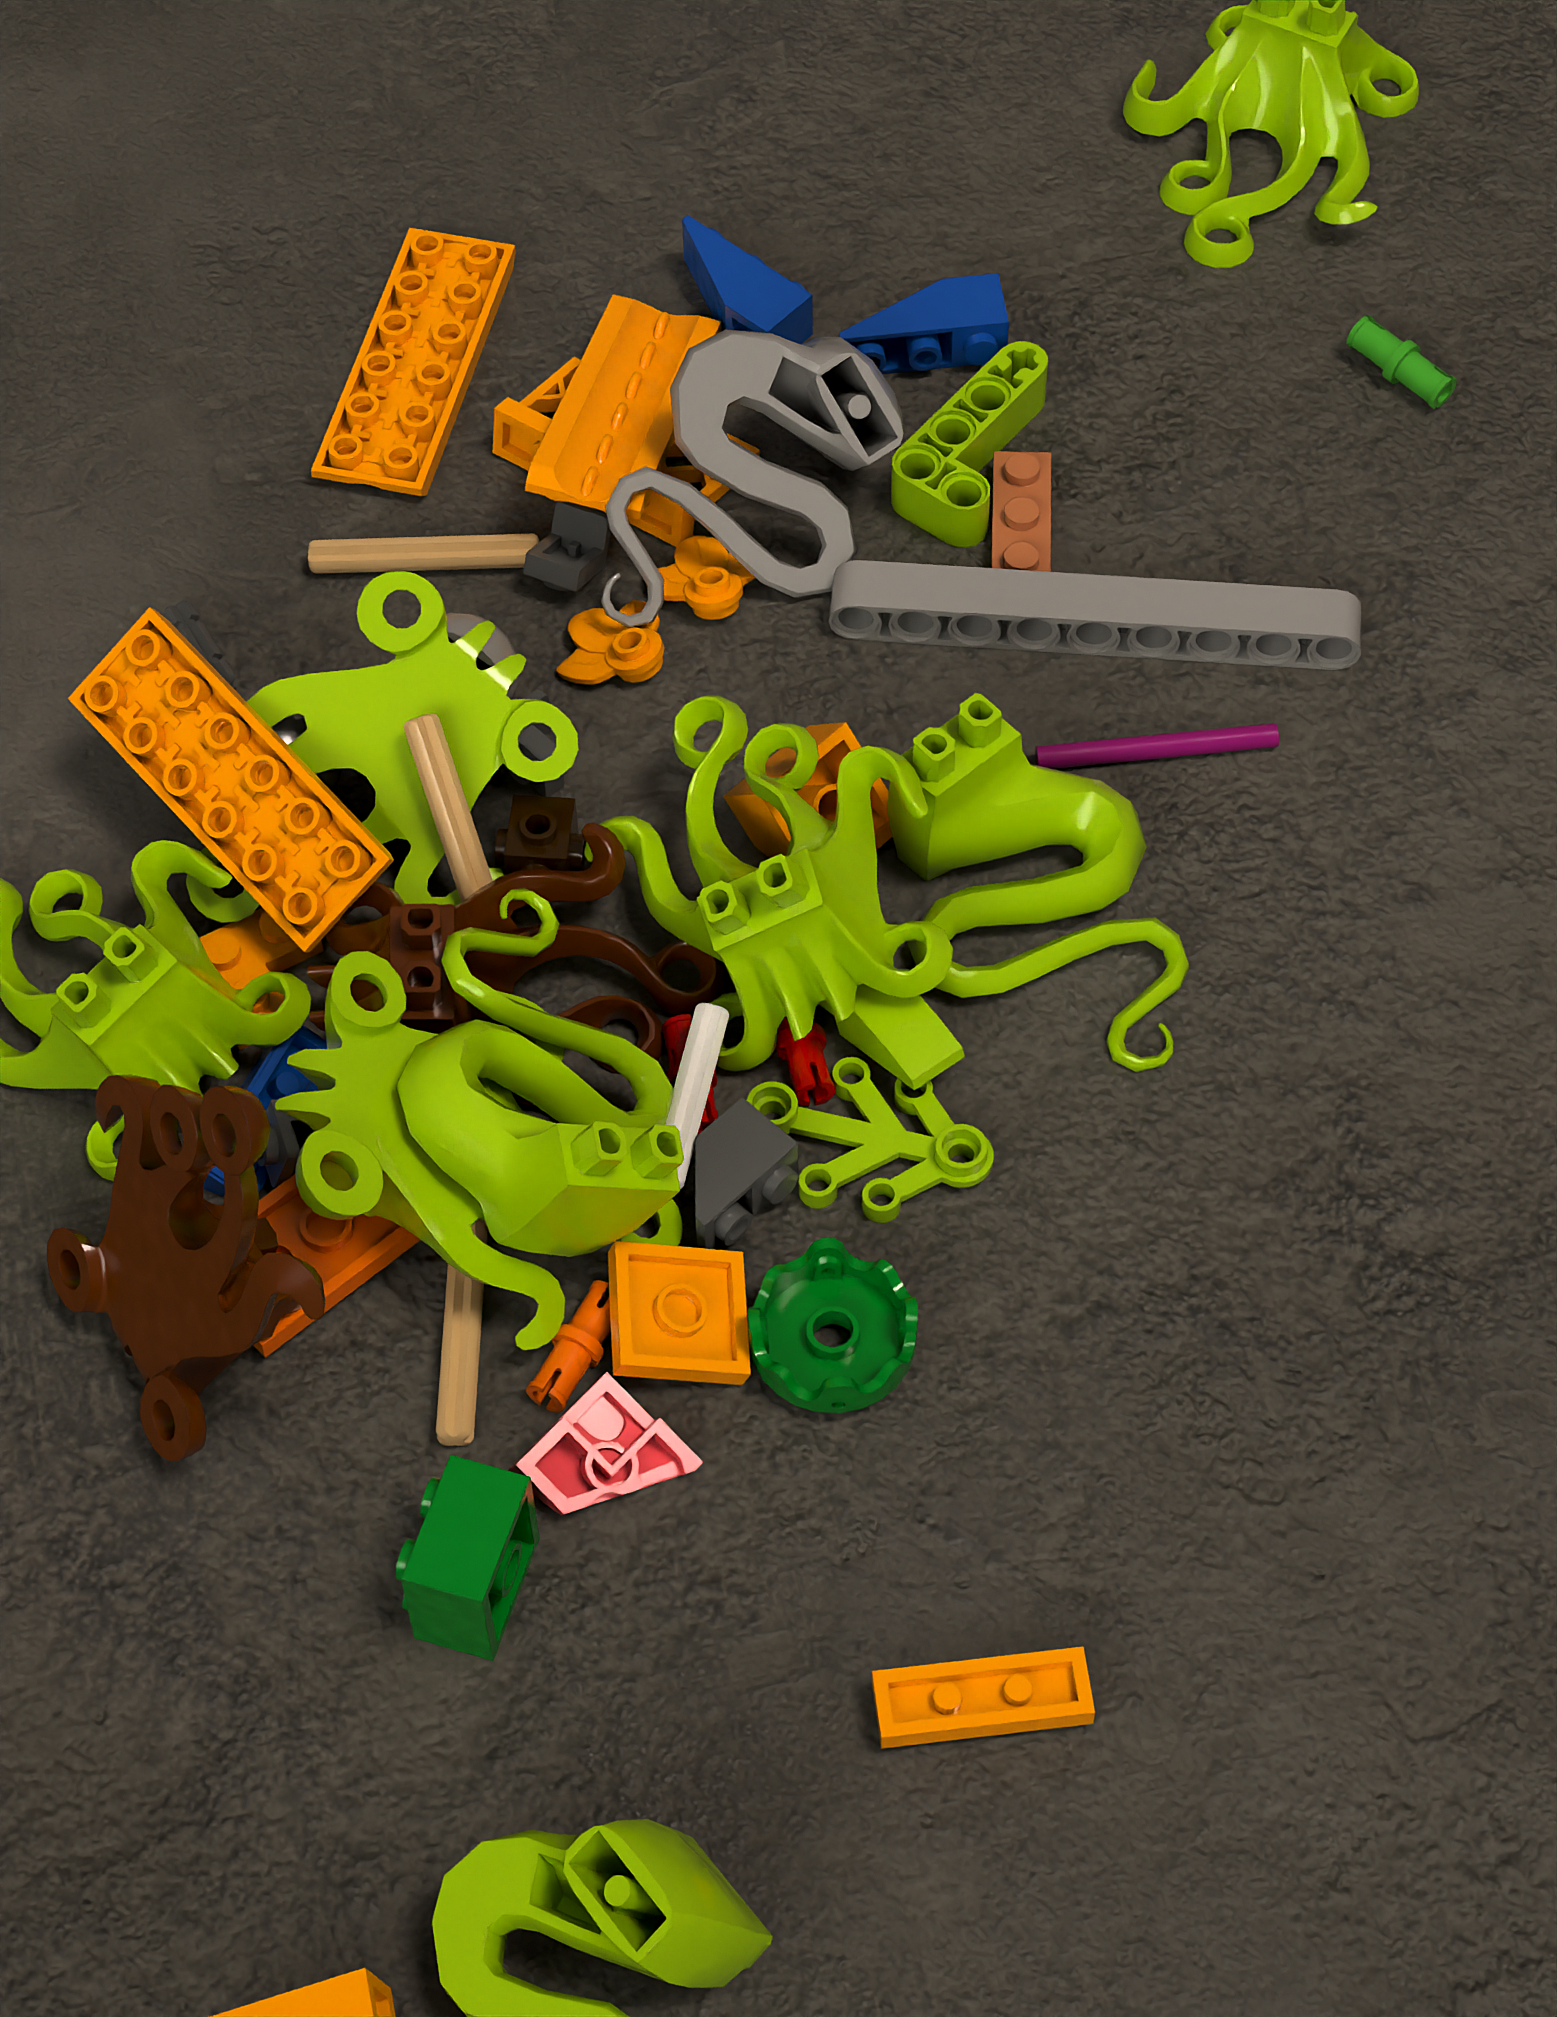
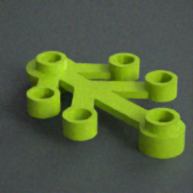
M846 1057L839 1060L833 1067L832 1081L835 1085V1094L842 1100L853 1101L866 1122L799 1107L795 1092L789 1086L775 1081L757 1085L750 1091L746 1099L763 1115L768 1113L781 1115L782 1118L771 1121L786 1134L795 1133L856 1147V1149L825 1164H811L801 1171L798 1178L799 1197L805 1205L811 1208L821 1209L828 1207L837 1198L839 1187L899 1157L920 1162L892 1179L875 1178L864 1186L862 1190V1211L864 1215L873 1222L887 1223L899 1215L901 1203L941 1182L958 1188L974 1186L982 1182L990 1174L993 1167L994 1152L990 1141L974 1126L954 1124L933 1094V1083L931 1080L917 1088L924 1092L918 1098H910L903 1093L911 1087L899 1078H897L894 1086V1102L896 1107L907 1115H917L930 1135L927 1136L905 1130L871 1081V1071L868 1064L857 1057ZM854 1074L862 1080L855 1084H848L843 1082L841 1078L845 1075ZM963 1155L970 1158L971 1161L957 1163L950 1159L954 1156ZM813 1181H823L829 1187L822 1191H814L809 1189L807 1185ZM877 1195H885L893 1201L888 1205L878 1206L870 1200Z

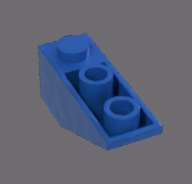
M689 215L682 219L684 260L713 318L722 321V331L727 329L772 333L802 344L813 335V296L800 283L790 281L771 269L756 255L748 254L726 240L717 230L707 228Z
M999 273L941 279L841 331L839 337L872 359L881 374L984 365L997 352L1008 345L1009 320Z

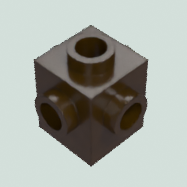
M513 794L508 829L499 828L496 835V866H505L506 875L520 870L536 869L584 871L586 841L583 839L582 834L578 832L575 798Z

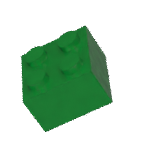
M450 1455L441 1479L432 1477L427 1484L420 1509L421 1518H424V1522L417 1539L408 1538L405 1541L398 1557L395 1576L402 1583L404 1592L402 1607L409 1613L414 1639L494 1661L540 1540L531 1477Z

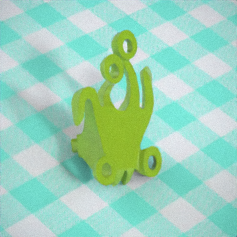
M1252 0L1249 5L1233 6L1222 11L1213 19L1205 33L1208 45L1214 52L1201 64L1183 87L1168 100H1148L1155 86L1157 69L1154 61L1151 59L1146 60L1141 66L1124 100L1123 115L1127 124L1142 134L1160 137L1174 133L1194 118L1202 119L1207 123L1205 161L1187 160L1177 163L1163 177L1159 191L1160 198L1166 206L1179 213L1195 215L1192 217L1185 232L1183 244L1187 254L1196 262L1212 268H1232L1250 258L1254 251V241L1249 231V219L1253 216L1275 210L1294 197L1312 177L1321 157H1334L1337 159L1338 169L1334 180L1315 206L1314 214L1320 221L1329 224H1350L1366 219L1376 212L1378 206L1369 201L1351 203L1363 189L1370 172V161L1365 137L1353 103L1359 109L1371 115L1382 118L1397 117L1407 113L1417 104L1419 82L1415 70L1407 61L1378 44L1357 25L1358 15L1354 11H1345V0ZM1235 27V29L1227 37L1225 35V32L1228 31L1230 28ZM1380 79L1392 80L1399 84L1401 94L1398 96H1386L1378 92L1372 83ZM1242 129H1255L1265 131L1274 136L1282 149V165L1276 180L1260 190L1227 198L1232 177L1229 137L1232 132ZM1192 176L1203 177L1210 181V184L1199 189H1187L1180 186L1181 181ZM1224 229L1234 233L1237 240L1231 243H1215L1207 240L1205 236L1212 230Z
M406 571L386 572L373 578L364 587L358 600L357 619L360 629L370 642L396 655L393 660L387 664L371 667L310 673L280 679L260 689L246 702L270 727L294 714L304 716L307 730L288 746L315 774L330 769H354L366 776L376 792L375 807L362 824L381 844L397 838L407 840L411 845L410 851L394 882V890L400 895L405 904H452L456 906L461 903L457 889L446 897H431L427 890L428 879L444 856L445 851L404 731V724L410 719L429 713L436 714L439 717L470 812L479 794L502 764L517 776L534 782L558 779L574 764L579 750L578 733L570 719L552 704L538 699L511 700L507 696L510 685L523 671L526 658L523 655H510L496 663L493 667L482 671L477 668V656L496 628L493 622L486 620L478 623L463 637L451 643L447 633L445 605L435 587L428 580L415 573ZM395 591H409L416 595L421 604V614L417 622L408 628H396L390 625L383 615V603L387 596ZM533 724H545L551 727L556 735V748L552 755L543 761L528 759L519 748L521 735L526 728ZM207 847L200 851L216 865L221 863ZM489 868L492 880L504 876L500 868ZM187 874L186 886L190 900L197 910L209 919L221 923L238 922L252 915L260 905L246 889L234 898H223L216 894L213 888L205 886L196 878Z
M706 695L684 705L675 717L672 735L678 758L686 766L696 769L688 787L685 820L687 844L691 860L703 886L697 900L689 901L678 889L669 868L664 845L659 834L650 823L635 816H615L601 822L599 825L613 832L623 845L624 850L633 856L643 898L650 914L655 920L682 941L725 964L737 992L721 995L709 1002V1004L725 1008L729 1013L728 1021L733 1017L743 1015L744 1035L742 1041L731 1048H726L722 1043L716 1065L725 1070L741 1071L751 1069L770 1057L776 1047L777 1029L785 1016L787 1017L794 1041L804 1038L812 1030L815 1009L821 1001L826 1000L830 1004L837 1021L840 1022L847 1019L855 1011V994L858 985L866 984L878 991L900 998L915 997L930 991L942 982L952 964L953 947L945 930L930 921H908L898 925L887 924L880 907L877 888V851L870 791L873 783L880 777L893 782L899 792L904 809L913 818L921 819L927 814L929 807L914 767L903 756L885 747L865 746L849 752L839 765L836 785V817L832 821L823 818L796 792L809 781L816 769L819 758L816 740L804 727L796 724L777 723L760 729L745 749L744 772L746 781L755 795L769 802L780 812L787 823L791 839L786 857L780 853L760 862L759 868L741 862L725 846L716 828L713 811L714 792L719 774L723 766L739 754L748 734L746 714L736 703L724 697ZM714 720L723 724L721 732L711 748L703 752L696 750L694 747V735L697 729L705 722ZM787 747L793 749L796 752V763L792 770L782 778L768 777L766 775V762L769 756L778 749ZM586 842L584 855L587 861L592 862L593 854L589 844ZM910 940H918L924 943L926 946L925 957L920 964L910 970L894 968L893 956L900 945Z
M167 840L151 842L139 851L132 861L131 882L145 912L146 921L144 926L139 924L137 927L131 928L122 923L99 916L103 904L102 887L88 874L74 869H62L49 872L36 882L30 897L29 914L33 928L40 936L56 942L68 941L78 936L87 937L100 946L105 955L87 975L84 972L79 974L72 973L54 993H44L27 981L17 966L13 954L12 933L21 920L23 900L21 894L11 883L0 878V998L5 1007L20 1023L41 1038L39 1045L31 1052L19 1051L0 1038V1083L13 1087L34 1089L98 1090L100 1084L108 1076L132 1074L157 1080L161 1086H181L199 1093L203 1097L198 1084L202 1076L206 1074L226 1080L237 1071L239 1065L231 1053V1048L234 1045H254L256 1047L268 1048L288 1040L301 1028L308 1017L311 996L307 984L291 973L271 971L252 979L243 989H234L221 976L210 961L198 935L167 891V880L171 874L186 873L207 887L222 888L229 884L232 880V875L218 867L200 851L183 843ZM69 893L82 895V906L79 910H65L52 913L53 906L59 898ZM278 992L284 995V1001L277 1011L270 1014L252 1013L257 999L264 994ZM124 1115L106 1133L103 1132L97 1120L89 1130L85 1142V1153L92 1168L102 1178L113 1182L118 1161L113 1154V1143L117 1136L124 1131Z
M369 951L351 952L339 959L328 984L324 1017L327 1049H304L290 1055L287 1059V1064L312 1081L319 1091L298 1092L279 1098L275 1103L276 1110L308 1124L314 1131L308 1135L299 1152L296 1163L295 1177L300 1196L313 1212L322 1217L341 1220L353 1219L363 1214L369 1217L377 1215L391 1220L430 1246L449 1265L465 1276L487 1285L522 1293L534 1298L538 1303L536 1316L526 1327L517 1333L515 1341L516 1346L522 1350L540 1348L548 1344L556 1336L564 1319L565 1297L560 1283L548 1270L534 1263L503 1254L483 1243L474 1235L472 1225L477 1220L485 1223L481 1203L466 1188L446 1174L410 1135L397 1089L398 1082L415 1046L438 1034L412 1029L400 1023L401 1017L406 1010V994L401 977L387 960ZM353 980H365L378 987L383 997L380 1010L376 1012L366 1011L356 1004L351 996L350 984ZM497 991L507 998L545 1012L537 1004L525 998ZM520 1032L523 1037L562 1061L565 1055L563 1047L537 1040ZM478 1078L487 1094L504 1106L523 1112L510 1090L488 1078ZM671 1199L651 1217L656 1228V1233L653 1237L643 1238L631 1232L617 1241L678 1246L682 1236V1218L678 1206Z

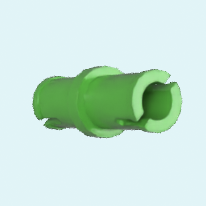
M1370 315L1362 317L1354 325L1347 337V346L1351 349L1354 348L1383 370V378L1392 384L1400 382L1426 401L1433 409L1441 407L1451 396L1457 385L1455 377L1448 375L1420 354L1421 348L1412 340L1403 342L1377 323Z

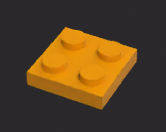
M614 1241L607 1252L613 1376L743 1385L751 1375L743 1252Z

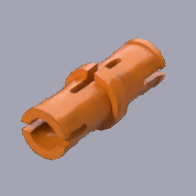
M593 1281L589 1287V1292L569 1324H562L558 1333L552 1339L554 1348L533 1381H530L526 1387L527 1395L539 1406H541L549 1392L548 1396L551 1397V1400L546 1406V1410L555 1413L562 1412L587 1368L596 1367L604 1355L602 1344L611 1331L610 1298L607 1299L604 1296L609 1287V1283L606 1281Z

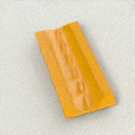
M409 227L311 468L312 477L348 484H367L383 490L416 496H426L428 494L513 272L516 254L515 245Z
M613 294L530 464L525 491L546 496L553 501L571 502L602 510L606 513L605 506L620 478L645 466L660 472L675 439L670 395L671 384L687 350L722 332V321L699 315H672L659 311L638 300ZM648 488L632 496L626 509L627 517L640 519L652 489Z
M149 607L68 697L70 702L304 952L309 953L339 921L345 911L367 891L394 861L391 853L178 629L155 609Z

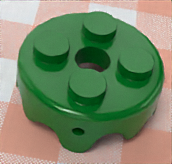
M821 1238L814 1241L799 1258L785 1264L774 1265L765 1274L753 1307L748 1308L749 1345L753 1363L763 1381L778 1396L797 1407L817 1413L834 1414L861 1410L881 1401L897 1388L908 1373L916 1353L917 1300L915 1296H910L896 1270L888 1261L879 1259L876 1262H867L857 1259L849 1254L844 1244L836 1238ZM837 1324L845 1327L852 1336L841 1346L829 1347L818 1342L814 1335L817 1330L825 1325Z

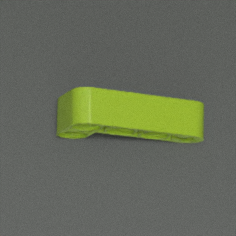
M1017 341L1003 347L897 449L892 457L891 504L896 513L954 547L967 548L975 546L985 539L989 526L990 485L987 479L978 472L993 458L994 451H1001L1044 407L1048 356L1045 350L1039 345L1027 341Z

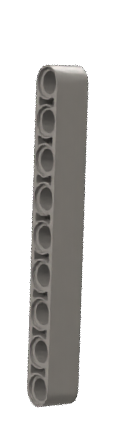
M853 560L842 563L835 569L833 576L829 624L836 634L853 640L1338 670L1350 667L1358 661L1361 655V603L1355 595L1338 589Z

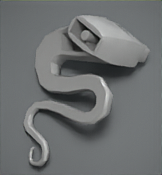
M725 329L687 350L671 384L670 395L675 443L695 468L746 498L802 517L814 526L822 544L817 563L800 568L778 560L723 509L690 483L645 466L620 478L605 506L610 531L647 584V602L642 612L632 615H626L615 610L610 601V591L613 584L621 577L620 573L614 574L607 581L603 589L601 603L605 614L628 628L652 623L664 602V579L629 525L626 513L632 496L648 488L678 503L701 523L761 583L794 598L831 592L835 569L842 563L851 561L858 550L848 507L821 482L766 461L728 438L723 427L727 407L740 404L766 415L821 453L824 458L842 469L850 471L870 465L901 445L904 434L903 417L895 392L873 360L843 338L821 336L815 337L805 344H799L772 333Z

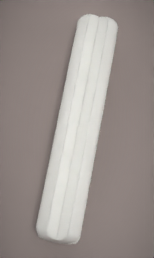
M699 1003L695 1007L674 1085L672 1103L665 1124L675 1125L680 1134L684 1155L683 1163L677 1167L680 1190L686 1180L696 1136L698 1135L729 1019V1013L725 1008L709 1003Z

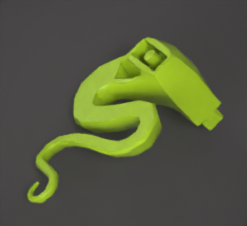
M974 693L959 704V714L938 728L928 727L914 737L913 747L901 755L914 767L929 809L927 814L921 819L913 818L904 809L899 792L893 782L890 781L887 813L898 858L926 882L952 869L1007 857L1045 845H1071L1083 853V864L1074 868L1033 879L967 887L936 900L927 909L920 921H930L945 930L949 941L958 933L981 926L1041 924L1100 911L1129 891L1147 848L1138 814L1132 803L1101 780L1030 764L1022 750L1021 734L1002 718L1001 710L982 694ZM1156 917L1109 920L1061 936L994 965L966 967L952 961L944 980L934 988L961 998L1004 993L1076 959L1109 946L1148 941L1163 951L1167 967L1159 978L1113 1018L1106 1041L1113 1061L1135 1072L1164 1066L1173 1056V1038L1168 1028L1163 1023H1159L1158 1028L1163 1033L1166 1041L1165 1049L1155 1056L1140 1057L1127 1051L1125 1048L1124 1040L1127 1030L1180 989L1189 971V963L1179 934ZM910 940L907 943L917 966L925 957L926 946L921 941Z
M513 889L501 900L499 906L501 918H507L509 902L512 900H523L537 911L542 921L538 934L528 937L473 927L452 933L447 937L441 961L453 990L493 1020L537 1040L576 1051L611 1065L629 1081L637 1100L634 1110L626 1112L612 1105L562 1061L515 1031L503 1025L478 1019L459 1024L417 1044L402 1073L397 1089L410 1135L446 1174L466 1188L481 1203L487 1228L498 1244L525 1252L572 1257L592 1253L635 1231L680 1192L677 1167L684 1161L680 1134L675 1125H665L672 1103L674 1088L659 1062L623 1037L584 1023L543 1012L507 998L471 975L463 959L468 951L476 950L505 955L535 957L550 947L555 940L560 923L549 901L528 889ZM478 1078H488L530 1101L559 1123L544 1120L504 1106L486 1093Z
M649 1819L617 1820L593 1826L577 1835L527 1830L486 1839L444 1875L432 1918L440 1983L446 1994L467 2017H629L610 2002L545 1990L509 1975L503 1967L506 1940L508 1934L518 1929L540 1932L579 1951L664 1982L688 1988L724 1987L743 1969L750 1968L771 1945L773 1938L771 1933L693 1837Z

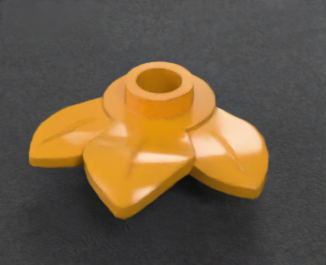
M691 536L683 540L675 549V563L657 568L664 579V600L686 601L693 608L696 616L706 620H717L732 615L739 607V600L743 595V586L756 578L731 553H728L726 548L716 538L709 536Z
M632 600L623 606L619 612L626 615L640 613L646 602ZM591 608L574 615L568 623V631L573 643L578 648L556 668L558 676L570 682L588 685L601 683L616 674L622 680L632 683L642 682L653 677L662 667L665 649L661 636L657 632L660 623L659 615L657 614L652 623L628 628L608 617L603 608Z

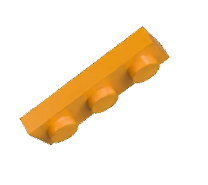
M1084 1646L872 1671V1689L881 1749L1094 1724L1095 1709Z

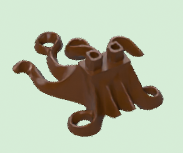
M595 822L586 824L581 832L583 839L589 844L593 854L590 868L585 871L547 869L516 871L500 876L486 884L456 906L452 904H405L394 889L375 881L345 911L339 921L326 934V938L332 950L343 957L351 952L369 951L390 963L401 977L406 994V1010L401 1017V1024L412 1029L440 1034L459 1024L478 1019L506 1026L522 1036L518 1030L493 1020L453 990L441 961L447 937L454 932L469 927L528 937L537 935L541 925L517 927L511 918L514 910L529 904L523 900H512L507 906V918L502 919L499 909L502 898L510 890L520 888L533 891L549 902H585L605 897L622 881L626 865L623 845L608 828ZM357 907H373L382 914L381 918L356 925L346 924L347 915ZM560 924L552 945L535 957L472 950L466 952L463 958L472 976L494 990L508 994L513 993L515 983L528 970L544 962L569 956L600 958L615 963L634 975L649 991L658 1006L673 1015L691 1014L693 1016L695 1007L699 1003H709L721 996L725 986V973L721 961L682 940L670 943L663 947L656 955L648 957L636 945L621 936L606 930L575 924ZM680 959L691 961L699 968L700 982L692 990L681 991L672 988L664 979V968L672 961ZM308 965L307 974L321 987L328 989V984L336 965ZM353 980L351 982V996L358 1006L366 1011L376 1012L381 1009L383 997L378 987L365 980ZM618 995L596 996L556 1015L601 1030L612 1020L623 1019L630 1021L637 1028L639 1039L635 1046L656 1060L660 1058L663 1052L665 1040L661 1021L649 1007L637 1000ZM325 1010L310 1012V1021L318 1029L325 1031ZM596 1060L600 1066L608 1071L620 1074L611 1065ZM512 1092L517 1104L536 1106Z
M132 1074L108 1076L100 1084L95 1099L96 1118L104 1133L114 1127L123 1115L125 1124L113 1182L110 1213L105 1235L99 1246H94L90 1239L82 1232L66 1227L54 1229L47 1242V1264L49 1275L57 1294L71 1311L76 1313H108L112 1328L124 1351L129 1356H133V1361L146 1382L140 1403V1419L144 1432L152 1447L161 1457L168 1461H179L197 1453L205 1445L206 1420L202 1403L198 1397L202 1390L242 1352L255 1343L271 1337L282 1315L302 1307L304 1313L310 1319L320 1320L324 1315L325 1309L322 1278L314 1267L292 1255L283 1252L276 1253L278 1248L276 1232L266 1217L258 1219L259 1192L253 1164L264 1153L268 1145L271 1128L266 1110L255 1094L236 1086L211 1087L202 1097L199 1093L181 1086H161L157 1080ZM177 1119L182 1128L183 1145L178 1136ZM215 1166L224 1173L225 1195L224 1204L222 1205L212 1204L203 1199L204 1182L211 1169Z

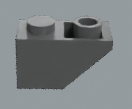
M743 1097L737 1100L696 1136L695 1219L697 1248L717 1250L723 1244H734L746 1233L755 1215L770 1202L778 1204L783 1201L798 1182V1143Z

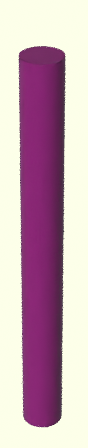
M1276 723L1042 745L1035 746V762L1037 766L1057 769L1273 748L1279 746V732Z

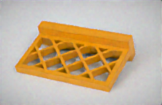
M574 356L520 402L507 397L494 408L492 453L529 471L530 464L552 421L551 418L540 412H556L566 392L565 389L568 387L581 359ZM727 433L728 438L760 457V449ZM674 440L667 457L685 456ZM664 462L660 471L688 483L701 482L702 489L700 492L714 503L730 490L729 487L698 470L693 465L667 467L666 462ZM654 490L650 494L640 519L627 517L630 524L675 547L683 540L693 536L694 521H696L678 503Z

